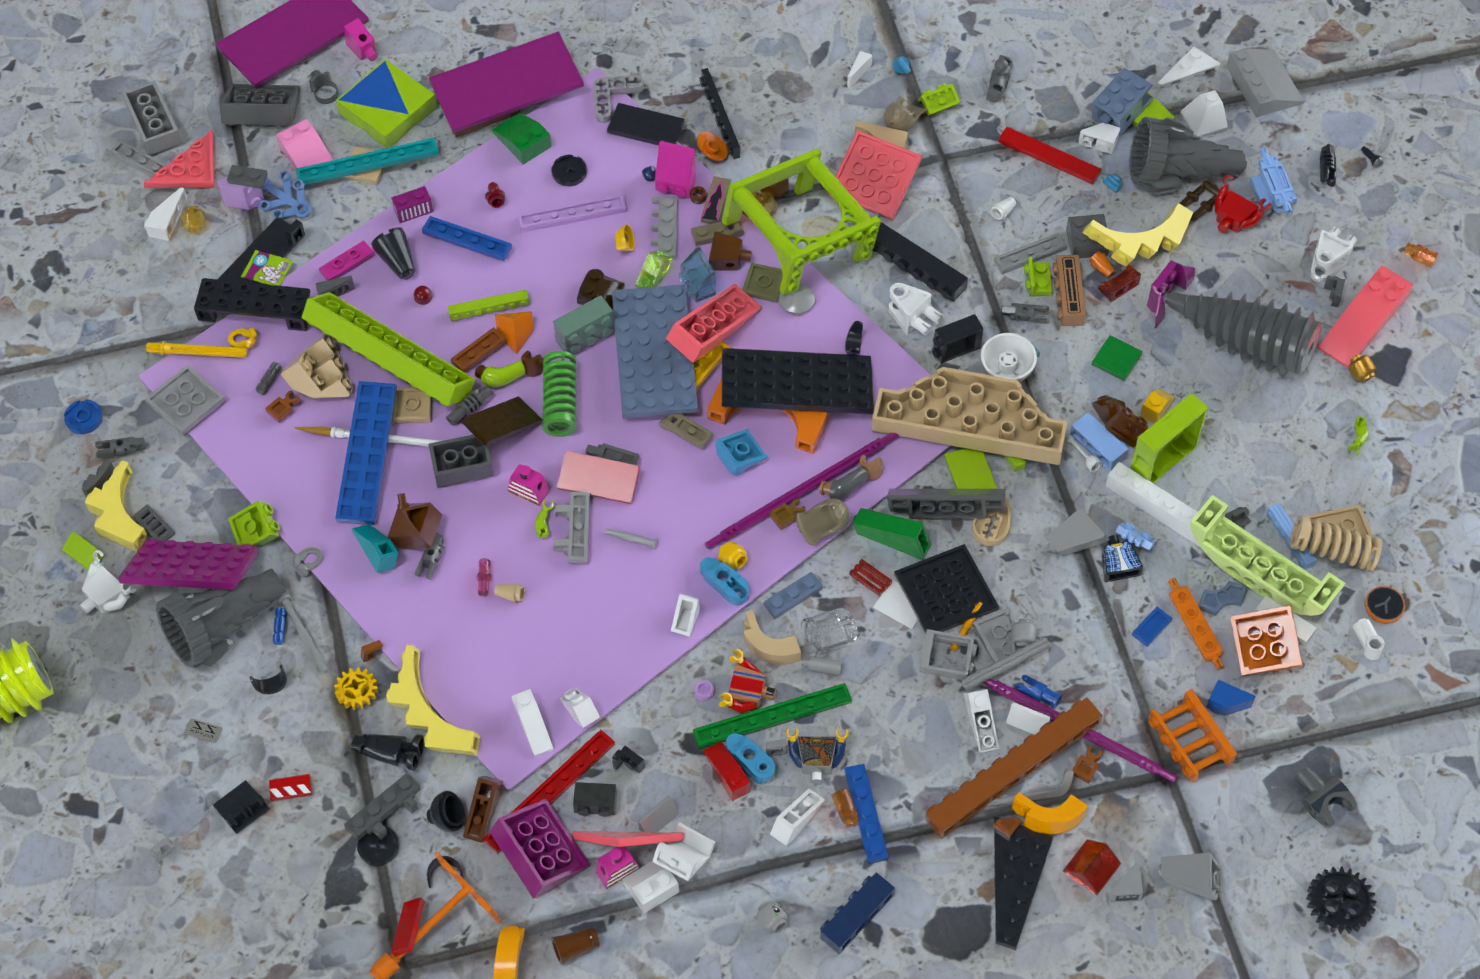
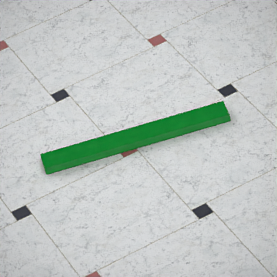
M843 683L693 729V734L700 750L719 742H726L727 737L731 734L749 735L850 704L852 699L846 684Z

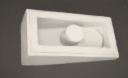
M859 52L848 75V88H851L871 67V54Z

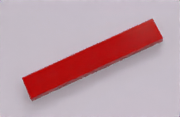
M1007 126L998 138L999 143L1092 185L1101 173V168Z

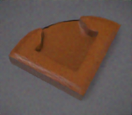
M380 640L361 647V659L363 662L372 659V654L377 650L380 652L383 646Z
M1016 817L1001 818L993 824V827L1008 838H1011L1016 829L1022 824V820Z

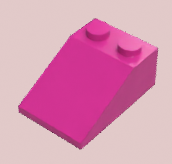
M660 141L655 174V189L662 193L690 198V191L696 183L695 149Z

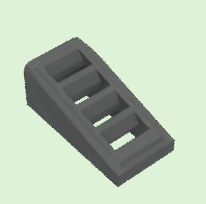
M352 276L316 283L318 295L330 292L338 297L355 289Z
M148 504L133 516L136 523L143 527L151 538L157 541H167L175 535V532ZM165 529L166 532H164L161 536L158 537L157 535Z

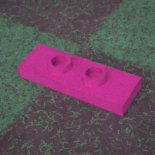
M363 240L321 266L319 272L327 281L337 279L375 256L374 251Z

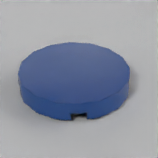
M87 399L81 402L80 400L73 402L64 413V421L67 428L76 434L93 432L99 427L103 418L100 406L96 402Z

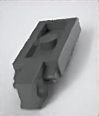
M605 443L603 445L599 444L598 447L588 444L586 448V455L637 465L640 458L638 453Z

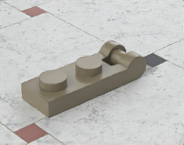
M741 221L725 226L722 222L693 227L691 228V234L695 246L712 243L714 232L737 238L744 235V230L740 226Z
M682 414L667 415L665 419L659 422V426L662 429L669 430L702 450L713 437V432Z

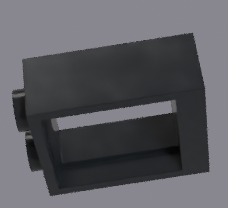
M973 314L935 329L932 354L935 358H938L941 364L981 349L983 326L977 316Z

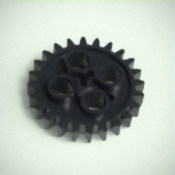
M1343 866L1340 867L1338 872L1335 867H1332L1330 873L1326 869L1323 870L1322 875L1318 873L1315 877L1316 879H1312L1310 883L1312 886H1309L1307 892L1310 894L1306 897V900L1311 901L1308 903L1307 908H1313L1310 915L1318 916L1316 923L1323 921L1322 928H1326L1329 925L1331 926V932L1338 928L1339 934H1342L1344 929L1350 934L1352 928L1358 932L1360 926L1365 927L1367 921H1371V914H1374L1376 910L1373 906L1377 903V901L1372 899L1375 896V892H1369L1372 885L1364 884L1367 878L1360 880L1358 878L1359 872L1352 875V869L1350 868L1346 873ZM1326 886L1332 887L1335 892L1328 891ZM1347 889H1353L1356 894L1349 893ZM1326 906L1333 907L1335 912H1330ZM1347 908L1354 909L1356 914H1351Z

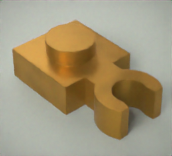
M795 499L792 501L791 506L788 507L784 503L770 511L769 516L781 530L796 521L795 515L805 512L806 507L796 508L800 504V500Z

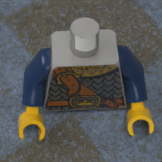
M788 727L786 728V735L790 738L788 740L789 756L794 764L801 768L802 774H811V783L821 784L823 782V775L831 774L832 769L837 768L842 761L846 747V741L844 740L849 734L848 729H846V735L841 736L839 734V727L836 731L839 739L836 740V737L798 736V729L796 727L795 734L789 735Z

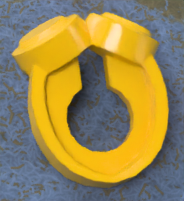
M254 327L249 328V330L244 328L233 330L228 336L230 346L252 348L257 337ZM242 334L249 339L235 342L234 336Z

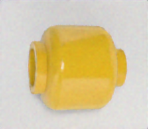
M730 541L719 548L718 560L720 563L724 562L733 570H737L746 564L747 552L739 544Z

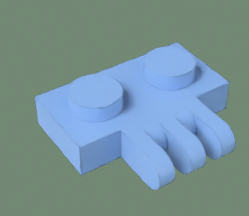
M1128 522L1118 525L1115 531L1122 535V539H1128L1129 543H1135V546H1142L1148 550L1154 548L1157 540L1153 539V535L1145 531L1140 532L1136 530V526Z

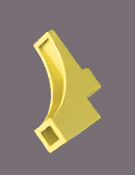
M122 460L114 468L109 480L103 484L102 490L95 487L87 495L85 504L89 512L99 516L94 525L99 536L137 552L148 536L145 529L135 523L125 511V489L133 472L129 463Z

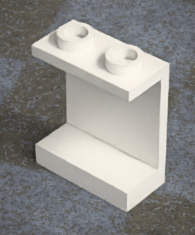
M679 823L676 832L684 833V840L668 842L667 845L660 842L652 862L689 881L710 858L715 841Z

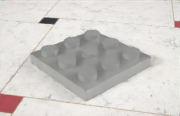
M188 364L145 398L146 403L182 436L226 401L225 397Z

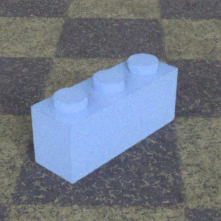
M1087 413L1072 425L1070 435L1092 456L1098 457L1102 461V465L1109 471H1112L1118 462L1122 463L1127 458L1128 448L1126 444L1119 441L1111 432L1106 430L1096 417Z

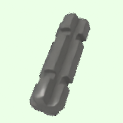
M271 363L270 369H267L260 380L261 383H258L256 386L257 393L264 395L267 392V387L271 386L277 376L276 374L282 368L279 363Z

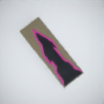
M713 177L702 212L701 222L712 224L720 221L731 179Z

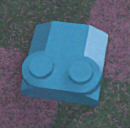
M748 429L719 438L715 443L718 457L726 468L736 475L742 474L746 468L768 458Z

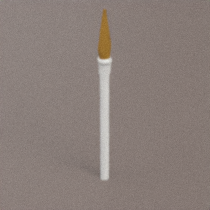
M295 427V429L314 434L331 435L332 438H349L350 430L336 427ZM389 435L388 442L429 447V443L439 442V440Z

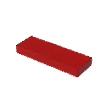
M421 897L403 903L391 953L394 956L413 951L425 904Z

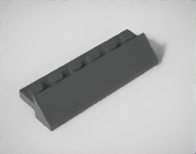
M889 489L887 496L890 512H908L909 518L986 519L987 512H1006V489Z

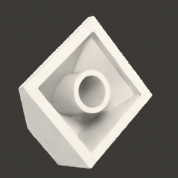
M1215 90L1197 96L1180 112L1189 129L1194 132L1193 135L1200 138L1228 129L1223 102Z

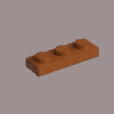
M493 327L451 358V363L466 373L504 345L506 338Z

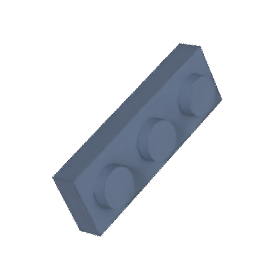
M810 572L765 600L764 606L773 618L776 619L821 591L823 585Z

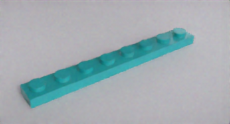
M434 137L296 168L297 179L302 180L305 185L437 156L439 153Z

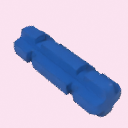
M276 608L272 641L275 645H282L284 643L283 636L285 635L287 611L285 608Z

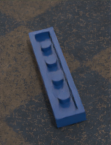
M429 216L422 228L423 234L505 261L512 249V244L432 216Z
M859 764L844 767L867 863L872 864L888 860V853L865 765Z

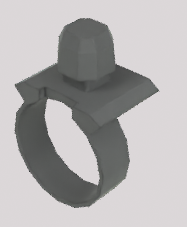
M318 70L312 71V78H310L309 83L316 101L321 104H330L336 101L339 95L338 88L331 81L330 73L328 71L324 73ZM326 85L336 89V93L330 98L323 99L316 96V92L321 86Z

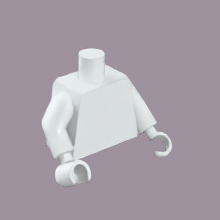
M96 550L93 553L94 561L90 564L82 587L86 600L79 606L86 614L95 607L103 614L108 611L121 609L131 597L129 593L136 592L135 586L120 584L109 571L101 566L100 560L97 557V553L103 557V553L100 550Z

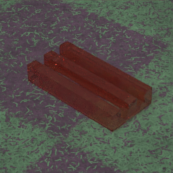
M863 559L849 572L851 577L878 596H881L892 584L890 578ZM859 571L860 573H862V574H863L864 576H866L870 581H872V582L876 583L878 586H880L881 589H879V588L876 587L874 584H872L871 582H869L867 579H865L864 577H862L861 575H859L857 572Z

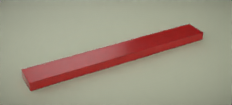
M600 729L511 813L544 799H547L551 805L615 745V741ZM489 832L483 838V841L499 854L502 850Z

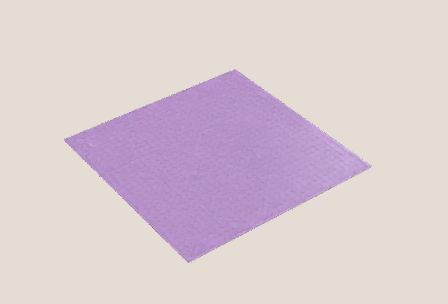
M596 68L582 77L584 87L553 97L526 115L539 122L550 133L551 148L527 163L522 164L494 136L420 186H425L432 201V213L399 223L392 205L287 275L280 286L309 288V298L318 296L316 283L327 281L319 272L321 266L363 240L373 250L371 243L379 234L383 233L386 235L390 233L389 229L401 227L406 233L414 262V276L408 280L400 279L374 251L375 256L339 277L352 276L355 289L338 297L453 365L451 358L493 327L496 329L495 314L532 311L534 330L518 354L505 343L466 372V374L476 379L472 391L475 389L479 391L483 387H488L482 384L480 378L475 376V369L481 364L485 367L501 368L518 360L521 361V356L527 350L531 352L532 358L539 354L544 358L550 352L563 351L556 342L553 321L582 306L577 304L579 288L587 272L592 269H599L605 276L625 283L623 289L685 284L689 314L733 284L743 289L751 262L779 269L782 268L769 240L742 210L740 226L743 227L744 235L737 238L743 240V250L752 251L751 262L740 261L739 269L733 271L709 270V256L712 243L695 246L691 234V228L708 224L701 222L706 200L703 203L696 204L690 198L662 193L655 189V180L650 182L645 180L642 170L649 166L656 168L659 146L607 133V128L610 121L607 123L597 121L593 84L596 79L608 76ZM603 85L600 86V92L603 91ZM627 94L610 95L612 116L618 103L641 108ZM600 98L598 100V102L604 103L607 101V99ZM601 109V110H602V115L604 116V115H605V109ZM568 154L573 155V157L578 156L582 158L587 167L586 178L578 185L570 187L558 184L553 179L551 173L554 161ZM695 158L696 183L694 187H703L706 190L707 199L715 175ZM491 182L497 183L500 190L505 193L504 204L499 208H493L485 199V194L489 191L488 184ZM623 194L627 212L521 233L518 214ZM653 197H677L676 260L651 259V253H658V246H651V240L658 239V232L651 230L652 225H658V217H653L652 211L659 210V204L652 203ZM429 216L509 242L512 244V249L505 261L423 234L422 228ZM625 224L631 226L634 234L635 247L633 251L616 249L615 233ZM810 263L804 265L800 283L810 287L815 294V302L812 308L806 311L804 315L796 316L780 307L779 299L775 303L752 298L762 308L736 332L723 341L730 348L871 356L874 409L879 388L899 391L914 385V382L925 376H931L930 373ZM421 285L427 286L432 292V300L425 305L416 303L413 296L414 290ZM524 289L527 290L529 305L496 311L491 314H482L481 316H472L457 321L450 320L448 305ZM229 314L186 344L231 347L228 342V336L233 330L239 328L249 330V328L254 327L257 333L256 341L252 348L247 349L248 354L246 358L170 354L139 375L142 383L153 393L188 364L225 397V402L187 433L250 504L262 501L271 505L273 508L271 516L280 527L278 534L296 555L308 547H317L321 550L323 555L321 564L310 571L374 642L377 640L381 641L383 645L381 648L382 652L399 671L402 669V653L405 651L406 645H414L420 650V682L429 704L445 722L460 729L474 731L481 736L476 757L496 779L503 781L502 786L507 791L516 787L853 524V518L858 514L860 508L871 510L888 496L889 489L899 488L951 447V445L899 436L884 445L883 449L867 457V462H873L878 457L882 458L883 472L881 477L873 481L867 480L851 495L841 500L847 505L849 510L848 524L842 530L822 538L815 546L809 545L805 541V538L799 532L796 521L780 530L771 517L767 516L728 541H722L714 547L707 549L705 542L719 535L720 531L843 460L865 445L870 444V442L875 441L877 438L881 439L888 434L872 431L873 414L829 412L827 424L814 453L811 454L795 448L797 428L790 416L782 410L742 408L732 414L725 425L707 419V408L722 378L721 361L696 391L698 412L682 413L683 416L713 432V437L702 450L669 430L662 429L659 426V422L665 419L667 415L622 418L616 334L613 332L610 336L603 337L602 339L598 338L595 344L573 354L577 360V370L575 372L577 377L575 381L577 385L575 389L577 394L575 398L577 402L575 406L576 431L569 436L555 437L546 434L542 429L541 423V425L489 445L488 449L494 476L437 487L429 447L388 442L375 525H370L388 537L397 510V504H399L397 497L399 493H405L406 502L408 503L431 502L442 514L437 533L443 535V546L445 548L431 580L426 578L428 568H424L420 577L414 575L426 548L399 549L393 543L399 553L395 568L379 573L375 571L352 532V528L367 524L336 522L335 519L349 438H332L331 435L323 436L295 429V427L324 426L350 430L359 381L396 384L397 388H415L409 382L397 378L394 373L382 369L379 364L367 360L366 356L351 350V347L339 343L336 338L332 337L345 364L347 374L353 385V391L348 397L311 398L293 390L280 373L298 354L324 335L322 330L309 325L308 322L306 331L288 330L285 319ZM855 321L863 322L860 354L846 353L845 351L846 337L851 325ZM242 334L234 336L235 342L249 339ZM562 358L554 359V360H552L551 362L557 361V360H562ZM271 363H279L282 368L276 374L277 376L271 386L267 387V392L264 395L257 393L256 386L258 383H261L260 380L267 369H270ZM543 372L535 377L525 374L514 382L499 388L489 387L492 393L485 399L486 402L472 414L519 396L543 419ZM292 390L294 396L291 399L299 396L300 403L296 406H291L293 412L278 423L266 412L265 408L278 397L284 399L286 393ZM432 397L431 423L393 424L392 421L389 435L444 441L473 434L461 423L463 418L455 425H451L446 419V416L457 408L458 403L444 406L439 400ZM555 410L554 412H569V411H557V410ZM570 427L558 428V430L563 431L569 429ZM748 429L768 458L746 468L742 474L736 475L731 473L718 457L715 443L719 438ZM605 443L638 453L640 458L637 466H640L632 504L590 496L587 564L568 563V554L554 551L553 549L554 538L562 540L569 536V520H567V517H555V505H565L566 502H570L571 491L557 489L565 451L586 455L588 444L598 447L599 444L603 445ZM860 462L826 482H833L835 479L839 480L860 467ZM519 464L527 465L544 476L549 489V493L545 497V506L547 508L551 507L552 500L554 501V508L548 512L549 515L546 520L549 535L544 539L537 536L534 524L540 510L543 509L542 503L538 506L508 492L509 479ZM820 486L799 497L800 504L796 508L805 506L806 512L818 503L830 499V496L826 494L821 495L819 493ZM608 528L651 539L658 538L657 547L654 550L651 546L616 538V536L606 534V530ZM730 541L739 544L747 552L746 564L735 571L747 581L749 598L746 603L738 606L732 605L705 581V578L700 573V562L707 557L718 560L719 548ZM309 554L306 560L302 562L304 564L315 562L317 556ZM722 577V578H719V579H720V580H726L727 578ZM520 583L521 586L525 587L524 599L517 603L494 594L497 584ZM680 593L699 599L700 612L690 636L671 631ZM577 688L589 696L600 718L584 728L578 725L559 699L570 689ZM528 689H531L554 750L534 757L511 697Z

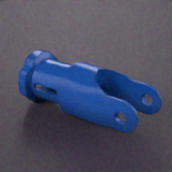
M1022 675V680L1032 687H1026L1017 683L1015 685L1016 689L1056 709L1063 694L1052 691L1047 685L1028 675Z

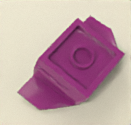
M1170 260L1152 283L1147 307L1151 312L1155 313L1154 328H1157L1165 318V293L1167 291L1170 292L1174 284L1186 290L1194 280V267L1184 266Z

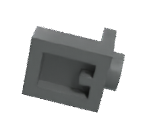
M1327 276L1324 289L1331 290L1329 298H1333L1331 306H1339L1346 279Z

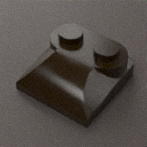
M592 269L587 272L579 288L577 304L584 305L602 296L613 310L612 290L623 289L625 283L605 276L599 269Z

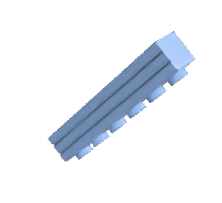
M1280 503L1268 507L1267 517L1272 520L1273 526L1278 529L1280 537L1285 540L1286 546L1290 548V536L1294 525ZM1308 546L1305 551L1290 548L1293 557H1296L1299 566L1304 570L1315 566L1317 560L1314 555L1309 553Z

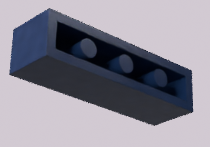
M877 872L872 877L869 875L863 881V887L859 891L855 890L852 892L847 904L839 906L832 920H826L820 928V939L838 954L852 942L895 894V887Z

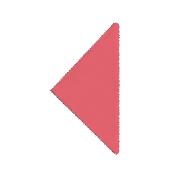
M213 130L208 131V134L202 139L199 138L184 153H180L170 164L162 167L151 179L146 180L144 188H214Z
M572 831V838L597 844L625 847L684 840V833Z

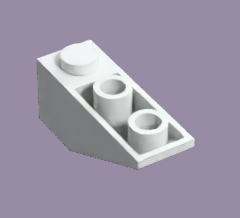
M988 689L964 692L967 712L979 753L999 749Z

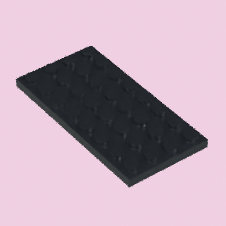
M722 348V407L873 414L871 356Z

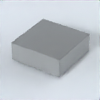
M786 739L766 742V754L769 757L787 753Z

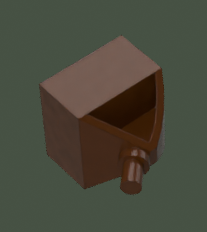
M405 493L397 494L399 504H397V510L388 538L399 549L432 548L442 514L431 502L408 503L406 502Z

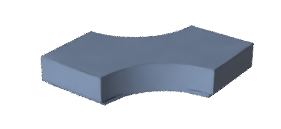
M1228 581L1219 590H1204L1198 606L1201 611L1216 616L1223 607L1230 605L1241 606L1248 587Z

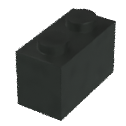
M575 782L574 813L582 816L598 814L602 817L615 815L617 800L616 784Z

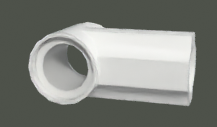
M1369 619L1358 620V622L1353 624L1352 628L1364 648V656L1369 660L1379 659L1384 648V640L1377 635Z

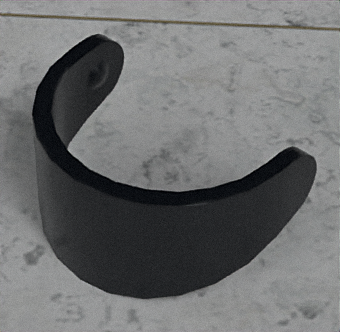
M855 321L851 325L845 342L846 353L860 354L863 322Z
M280 665L281 671L271 678L259 680L250 676V681L255 690L262 694H274L281 691L287 683L283 665Z
M442 856L450 865L455 866L460 871V875L464 879L459 863L450 856ZM437 858L432 860L427 869L429 888H431L430 878L433 871L442 866Z

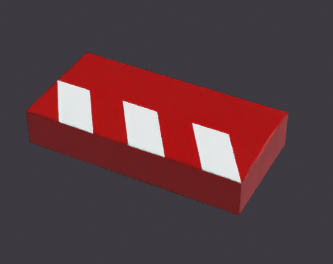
M310 774L269 780L271 802L311 796Z

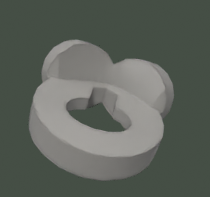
M308 547L294 555L293 566L299 575L306 577L310 570L317 568L323 560L321 550L317 547ZM309 554L317 556L315 562L301 564Z

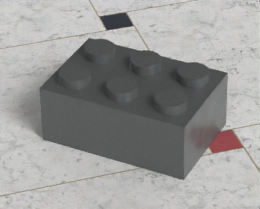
M474 435L428 444L437 487L494 476L488 446L486 447Z

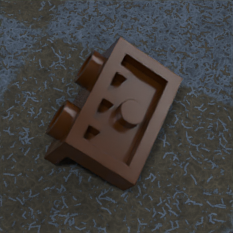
M1118 404L1116 406L1117 413L1105 424V428L1135 448L1138 437L1148 429V423L1143 417L1134 415L1130 408Z

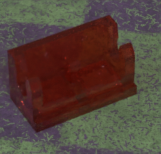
M1127 265L1126 269L1108 282H1101L1102 285L1098 287V290L1110 302H1113L1139 285L1141 273L1133 266Z

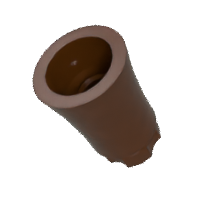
M594 927L551 937L553 949L560 965L600 946Z

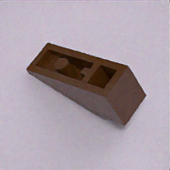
M488 776L478 777L463 833L464 838L483 842L499 800L503 785L502 780Z

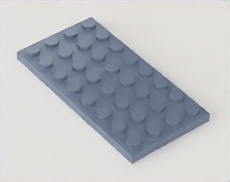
M685 284L612 290L622 418L698 412L694 365L665 339L674 323L688 315Z

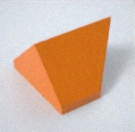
M532 311L495 314L496 330L506 338L508 346L518 354L534 330Z

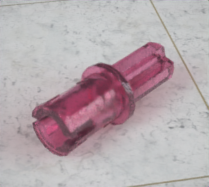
M482 558L478 561L479 571L476 576L478 580V595L488 596L489 581L492 579L490 574L491 560Z

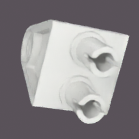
M1335 226L1330 227L1328 232L1322 230L1314 252L1310 271L1311 279L1316 282H1324L1327 276H1333L1345 268L1353 246L1357 242L1355 236H1353L1351 241L1349 239L1352 235H1347L1345 240H1342L1338 237L1341 234L1339 228L1335 232H1333L1336 228ZM1315 270H1322L1325 274L1317 276Z
M895 283L890 287V298L892 301L889 303V313L905 334L908 335L915 328L926 336L931 331L932 326L923 321V319L928 317L938 324L944 314L932 307V294L903 283ZM894 290H901L904 294L897 296L894 294Z

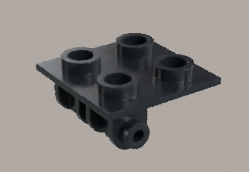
M246 780L213 804L214 808L236 834L270 810L263 797L258 795Z

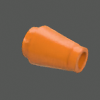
M1098 251L1089 259L1091 266L1107 278L1115 273L1105 253Z

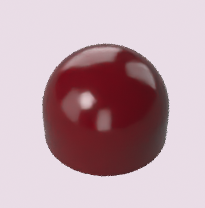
M421 285L414 290L413 296L416 303L425 305L432 300V292L427 286Z

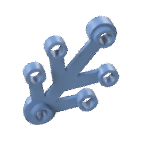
M283 170L279 174V178L283 181L284 192L273 186L269 178L266 179L261 190L263 192L269 191L280 199L270 202L262 200L259 204L261 210L268 212L271 209L285 205L294 207L284 211L281 209L273 211L272 216L274 218L281 212L279 218L282 220L293 215H297L299 218H306L311 214L312 207L309 202L305 201V183L302 180L296 179L292 184L293 188L297 190L298 201H296L292 195L290 181L292 176L288 171Z

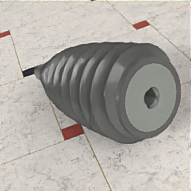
M1217 291L1213 297L1203 296L1202 293L1200 296L1173 292L1172 294L1168 293L1165 300L1168 307L1184 315L1185 319L1193 321L1195 329L1202 327L1206 339L1214 335L1217 347L1227 343L1230 355L1239 349L1242 361L1253 356L1255 367L1265 361L1268 372H1271L1277 366L1279 367L1280 377H1284L1289 371L1303 375L1313 357L1322 329V323L1314 318V311L1308 317L1301 316V307L1294 313L1288 312V303H1285L1281 309L1274 308V299L1267 306L1261 305L1260 295L1254 302H1247L1246 293L1240 300H1233L1232 291L1226 298H1218Z

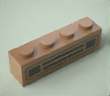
M1057 255L1056 263H1053L1052 269L1053 274H1056L1054 288L1058 289V293H1056V304L1060 306L1057 310L1058 319H1061L1062 326H1084L1086 313L1079 255Z

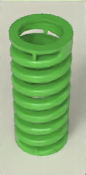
M566 351L550 352L543 358L542 429L546 434L555 437L569 436L576 431L575 406L577 402L575 398L577 394L575 389L577 385L575 381L577 377L575 372L577 370V360L573 354ZM562 358V360H557V361L551 362V361L554 360V359ZM557 410V411H569V412H554V411ZM568 427H570V428L567 429V430H563V431L558 430V428H568Z

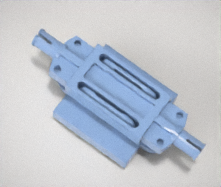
M1262 148L1260 150L1262 159L1258 163L1260 168L1259 176L1251 177L1250 180L1257 200L1260 202L1261 199L1265 198L1266 202L1263 204V207H1266L1270 202L1274 212L1291 214L1293 210L1290 204L1296 203L1297 197L1282 163L1278 162L1276 156H1270L1267 148Z

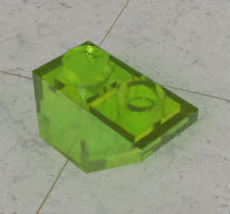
M659 251L648 252L635 286L639 288L657 287L665 277L672 258Z

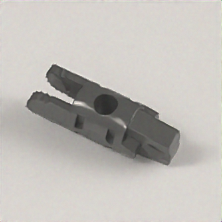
M1011 303V306L1001 307V315L1010 316V319L1048 322V317L1034 316V311L1046 312L1049 311V306ZM1026 310L1028 313L1023 314L1022 311Z
M126 437L95 442L96 448L103 449L96 452L97 458L132 454L146 449L144 438Z
M436 533L432 548L424 550L414 573L415 576L420 577L424 568H428L426 578L431 580L445 548L443 546L444 538L442 534Z

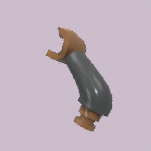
M862 455L860 467L839 480L835 479L833 482L828 483L822 481L819 493L830 496V499L843 500L867 480L873 481L881 477L883 472L882 458L878 457L873 462H867V457Z

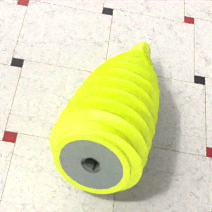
M11 638L12 648L5 651L0 647V718H3L8 723L14 722V712L27 717L28 706L30 705L36 710L41 711L42 700L54 694L48 674L32 646L27 641L19 644L13 638Z

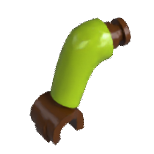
M527 350L521 356V361L518 360L501 368L485 367L481 364L475 369V376L481 379L482 384L491 388H499L514 382L525 374L530 377L540 375L543 372V357L539 354L532 358L531 352Z

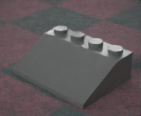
M230 84L220 102L221 123L229 126L245 124V126L262 125L269 127L279 125L280 127H288L292 125L295 119L300 86L260 85L255 88L252 84Z

